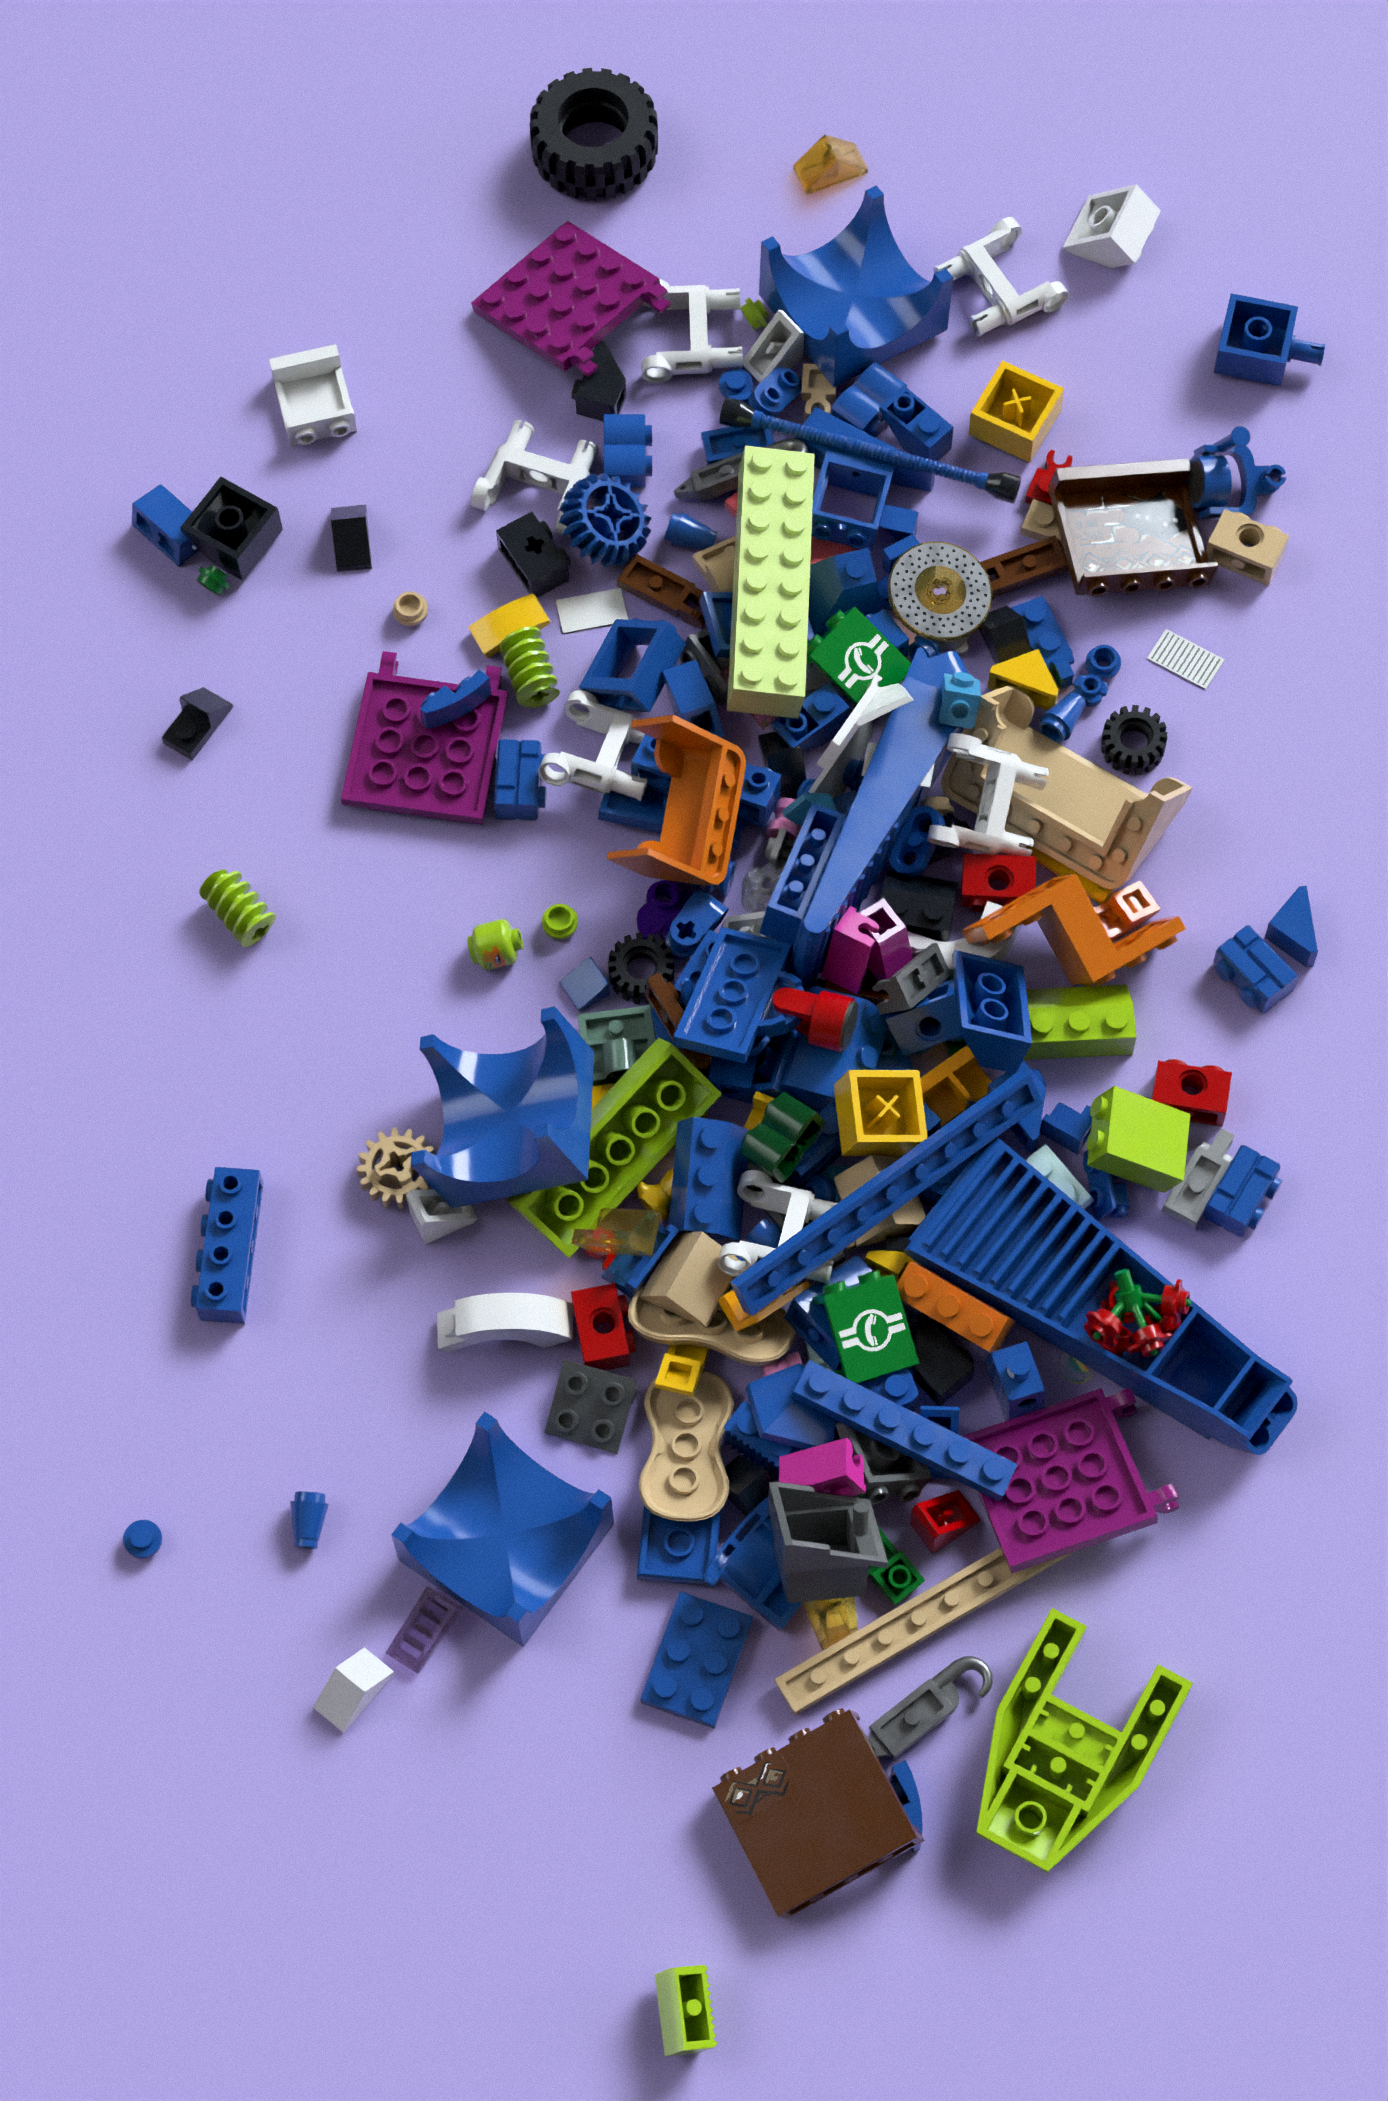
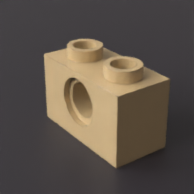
M1224 509L1208 540L1206 557L1209 562H1217L1221 567L1269 586L1285 554L1289 535L1283 533L1277 527L1265 526L1253 521L1243 513ZM1242 543H1251L1254 546L1247 547L1244 546Z

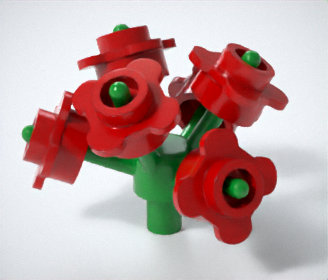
M1129 1269L1119 1270L1114 1273L1116 1280L1109 1284L1110 1292L1107 1299L1101 1302L1100 1309L1096 1312L1089 1311L1086 1314L1088 1322L1085 1323L1084 1330L1092 1341L1116 1356H1122L1124 1351L1130 1354L1141 1352L1143 1357L1155 1356L1165 1348L1163 1342L1170 1340L1180 1327L1181 1314L1188 1313L1189 1306L1191 1305L1190 1292L1185 1291L1182 1286V1280L1177 1279L1175 1286L1165 1285L1162 1295L1143 1293L1140 1285L1133 1284ZM1147 1302L1161 1304L1152 1308ZM1140 1309H1142L1146 1313L1145 1317H1143V1314ZM1136 1319L1139 1330L1133 1334L1129 1329L1122 1326V1323L1130 1324Z

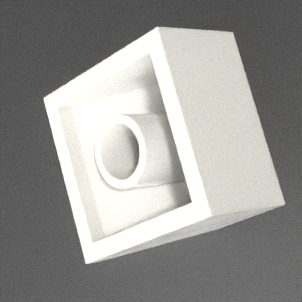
M1137 184L1089 195L1063 249L1068 253L1108 268L1134 264L1140 258L1141 250L1148 236L1154 230V224L1161 210Z

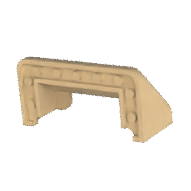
M1010 684L981 695L974 728H964L962 734L980 739L982 745L1017 754L1022 762L1045 767L1049 771L1047 777L1041 776V778L1047 779V783L1042 790L1014 782L1004 828L1005 831L1032 838L1034 848L1104 888L1116 889L1126 884L1185 805L1193 788L1178 779L1166 777L1157 781L1151 788L1150 793L1146 794L1029 727L1035 708L1031 697L1025 692ZM953 752L941 778V788L944 794L978 815L988 766L958 758L956 753Z

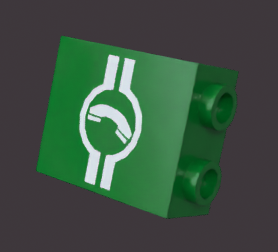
M855 606L844 613L838 610L825 623L829 629L822 637L816 634L807 643L806 665L813 662L855 704L850 709V714L866 693L867 687L876 674L882 677L878 684L879 687L900 684L906 677L911 665L903 654Z
M879 1270L858 1275L859 1283L849 1286L845 1285V1281L832 1283L822 1287L824 1294L812 1297L814 1304H824L842 1368L833 1372L855 1383H859L919 1364L894 1275L881 1276Z

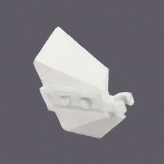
M877 674L867 687L864 696L816 763L823 768V771L808 791L809 793H827L832 798L845 793L847 786L843 783L844 770L850 760L854 758L861 759L873 734L872 720L914 700L905 687L899 683L879 687L878 684L882 677Z

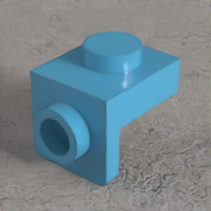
M956 672L953 675L944 673L941 684L942 704L938 717L939 723L968 729L974 728L981 700L979 679H975L972 675L964 672Z

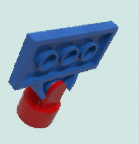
M721 927L673 1036L674 1046L745 1064L757 1036L767 1035L774 1037L786 1034L794 1029L808 1036L809 1045L842 1052L848 1048L854 1033L858 1015V1003L853 997L824 990L819 995L805 992L801 979L794 974L784 972L792 954V944Z

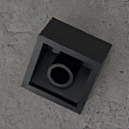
M223 477L217 480L180 527L181 532L215 566L242 581L283 531L279 511L276 506Z
M887 870L881 899L884 898L906 926V930L936 941L949 942L959 882L920 875L906 877L899 872Z

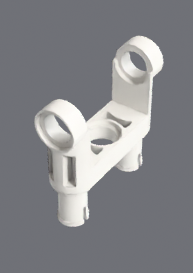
M1013 217L1002 219L993 226L987 236L961 248L958 256L933 268L934 274L946 268L953 276V281L966 274L971 276L992 304V307L969 317L970 326L978 337L1002 324L1011 326L1042 309L1046 313L1053 312L1065 304L1069 298V292L1059 281L1052 283L1047 281L1019 296L992 258L1009 250V246L1022 233V228Z
M660 279L661 285L668 291L663 297L671 302V305L666 310L689 309L691 351L656 352V355L646 357L641 363L643 379L651 383H662L671 379L672 375L709 374L715 368H743L742 346L711 348V345H708L707 314H710V310H740V288L709 290V286L706 287V285L669 286L666 281ZM644 303V304H643V305H645V306L651 307V306H650L649 304H647V303Z
M515 420L506 443L497 448L485 477L478 479L473 490L471 506L487 511L490 504H495L506 477L564 494V497L565 493L570 488H573V484L590 475L589 470L595 456L598 454L599 448L590 441L586 449L584 447L587 440L578 441L570 464L527 452L525 448L534 432V427L525 421L521 429L522 420ZM563 497L557 509L558 511H560L561 503L565 501ZM561 511L556 524V533L560 535L567 528V526L559 523L560 517L563 515Z
M573 691L570 693L564 706L567 716L577 722L576 725L606 734V738L596 762L562 751L561 753H548L544 756L539 766V776L544 782L553 786H563L569 782L603 794L614 791L641 801L648 779L620 771L617 766L625 745H629L630 742L640 745L645 735L631 727L632 720H637V718L633 714L599 704L597 698L587 691ZM573 704H582L588 708L589 712H581ZM548 764L558 765L565 772H555Z
M951 733L947 750L956 753L958 758L988 766L974 830L952 825V828L930 825L927 841L951 848H958L960 846L991 855L1001 852L1015 856H1030L1032 850L1027 849L1026 846L1033 847V839L1006 832L1004 829L1014 782L1042 790L1047 783V779H1043L1041 776L1047 777L1049 775L1048 768L1022 762L1017 754L982 745V741L976 737Z
M749 1170L742 1173L737 1187V1193L740 1198L751 1203L752 1207L786 1214L778 1246L802 1230L804 1224L809 1223V1220L814 1221L837 1204L814 1198L815 1194H812V1191L773 1183L770 1176L758 1170ZM755 1185L763 1189V1191H753L746 1186ZM742 1240L739 1243H727L720 1250L718 1266L724 1273L737 1277L776 1248ZM728 1255L739 1256L745 1261H734ZM828 1260L805 1278L828 1285L834 1260Z

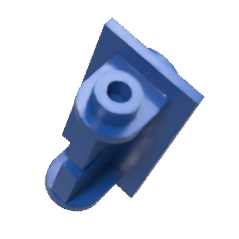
M1089 1150L1083 1152V1168L1087 1173L1089 1194L1094 1199V1202L1090 1204L1093 1208L1094 1218L1099 1222L1109 1213H1112L1113 1218L1126 1217L1128 1215L1127 1210L1130 1208L1126 1183H1113V1179L1122 1178L1088 1166Z

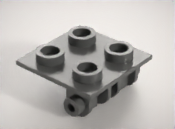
M564 1359L544 1433L618 1454L629 1409L636 1397L637 1389L635 1387L637 1380Z

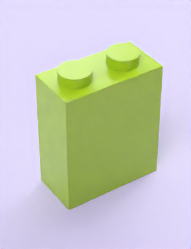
M1116 1086L1111 1087L1094 1099L1090 1108V1115L1092 1117L1091 1133L1086 1143V1148L1089 1150L1088 1166L1162 1193L1184 1181L1191 1114Z

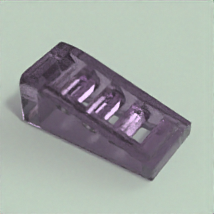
M426 1586L387 1649L386 1654L419 1674L455 1622L463 1606L435 1588ZM433 1602L447 1611L444 1617L427 1608L429 1604ZM422 1615L438 1624L435 1631L419 1622ZM413 1628L430 1638L426 1645L410 1635ZM404 1641L421 1652L418 1659L400 1648Z

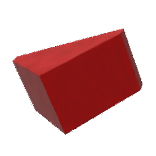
M960 1490L917 1503L911 1511L910 1525L933 1555L976 1526L981 1519Z

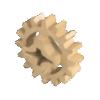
M392 1128L390 1137H386L380 1131L378 1132L379 1142L366 1141L369 1153L359 1152V1161L363 1165L357 1167L358 1177L363 1178L360 1181L362 1190L371 1189L369 1192L370 1200L374 1202L381 1196L385 1208H388L392 1201H397L398 1208L403 1209L404 1200H407L406 1194L410 1190L429 1189L427 1182L421 1175L413 1182L414 1176L418 1172L411 1166L412 1152L425 1149L435 1155L433 1146L425 1147L426 1139L423 1135L414 1140L411 1129H408L404 1136H400L397 1128ZM382 1154L381 1162L375 1165L376 1160ZM398 1165L403 1170L397 1172V1170L392 1167Z

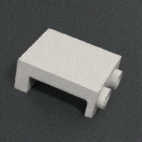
M336 344L269 359L290 446L297 444L307 445L315 440L332 436L342 437L350 432L357 431L355 414L350 403Z

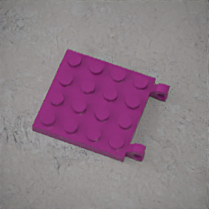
M567 220L472 301L471 305L476 314L564 372L571 366H574L582 374L589 377L598 369V365L591 361L594 357L591 349L644 303L649 304L657 312L662 313L671 305V302L663 297L668 291L661 285L660 279Z
M383 651L379 672H368L341 795L342 805L483 825L497 757L498 741L501 737L508 702V691L501 690L503 680L501 675L502 667L487 665L486 675L490 677L492 694L480 705L449 723L427 729L422 725L420 713L421 704L430 693H436L444 685L456 693L459 684L396 676L399 662L396 661L397 653Z
M1102 1388L962 1436L1017 1464L1004 1496L1000 1501L977 1491L1011 1574L1158 1523L1156 1512L1165 1514L1179 1509L1177 1502L1179 1496L1173 1484L1162 1486L1157 1490L1147 1493L1114 1418H1125L1137 1413L1134 1405L1137 1402L1131 1388L1121 1390L1108 1397H1105Z

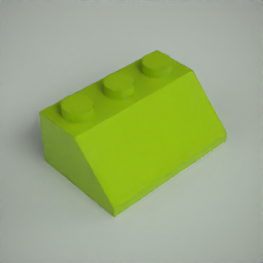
M1127 984L1026 989L1032 1044L1023 1060L1133 1055L1137 1037L1133 1001Z

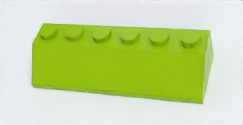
M658 1038L591 1109L588 1180L510 1196L506 1201L531 1226L565 1256L570 1258L676 1144L677 1122L691 1117L700 1118L722 1093L672 1043Z

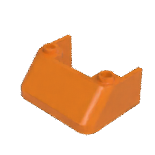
M674 714L632 720V728L656 739L654 750L656 765L663 773L671 776L660 842L654 840L644 841L639 844L637 849L608 852L606 859L649 878L704 886L720 884L725 879L728 870L746 770V759L743 751L737 745Z

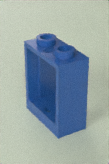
M827 450L813 497L811 536L820 540L848 545L856 549L869 548V551L872 552L894 467ZM827 485L877 497L871 523L820 511Z
M615 619L579 688L593 694L599 704L617 710L650 712L665 685L662 671L675 666L686 642L676 632V627L665 620ZM635 645L648 646L631 679L618 678Z

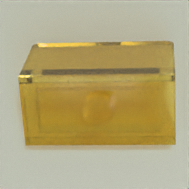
M602 1208L599 1213L596 1230L574 1229L571 1243L595 1254L652 1257L661 1214L655 1210Z

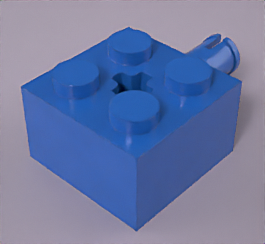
M1231 293L1214 373L1281 386L1286 362H1290L1293 359L1321 366L1326 344L1295 339L1296 335H1293L1299 306Z

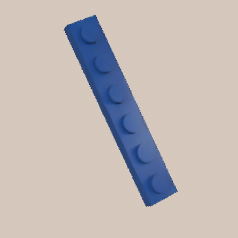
M811 1360L807 1362L791 1395V1398L997 1501H1000L1004 1496L1017 1466L1016 1463Z

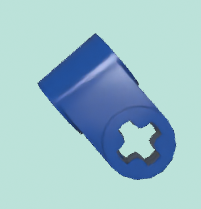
M699 887L691 895L681 912L670 925L669 932L665 938L666 948L670 947L672 956L677 959L689 958L694 954L708 930L715 931L726 916L729 908Z

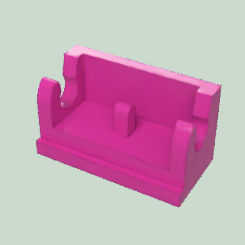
M850 906L834 928L821 977L858 994L863 984V976L866 975L867 962L875 942L874 939L867 934H862L858 929L866 928L870 932L878 933L879 925L874 920L856 912L857 909Z
M848 1438L779 1457V1482L812 1486L815 1492L849 1497L866 1492L863 1457L861 1454L853 1456L852 1459L853 1447L852 1442Z

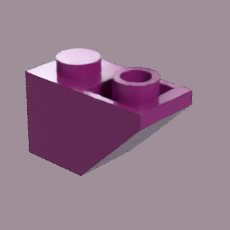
M883 898L860 912V914L874 920L879 925L878 933L870 932L866 928L858 929L862 934H867L875 940L867 967L878 981L889 979L913 959L906 926Z

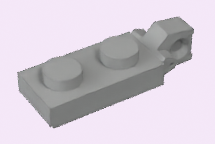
M1221 1128L1212 1145L1203 1142L1201 1146L1196 1148L1185 1167L1184 1181L1173 1188L1161 1212L1193 1229L1196 1228L1204 1213L1207 1202L1233 1160V1157L1226 1153L1233 1143L1234 1134Z

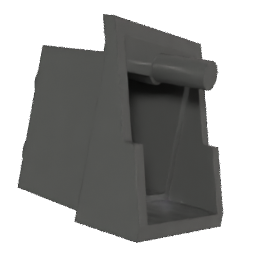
M769 1482L768 1512L774 1532V1552L787 1603L865 1596L869 1566L888 1568L887 1557L871 1501L869 1499L815 1492L812 1486Z

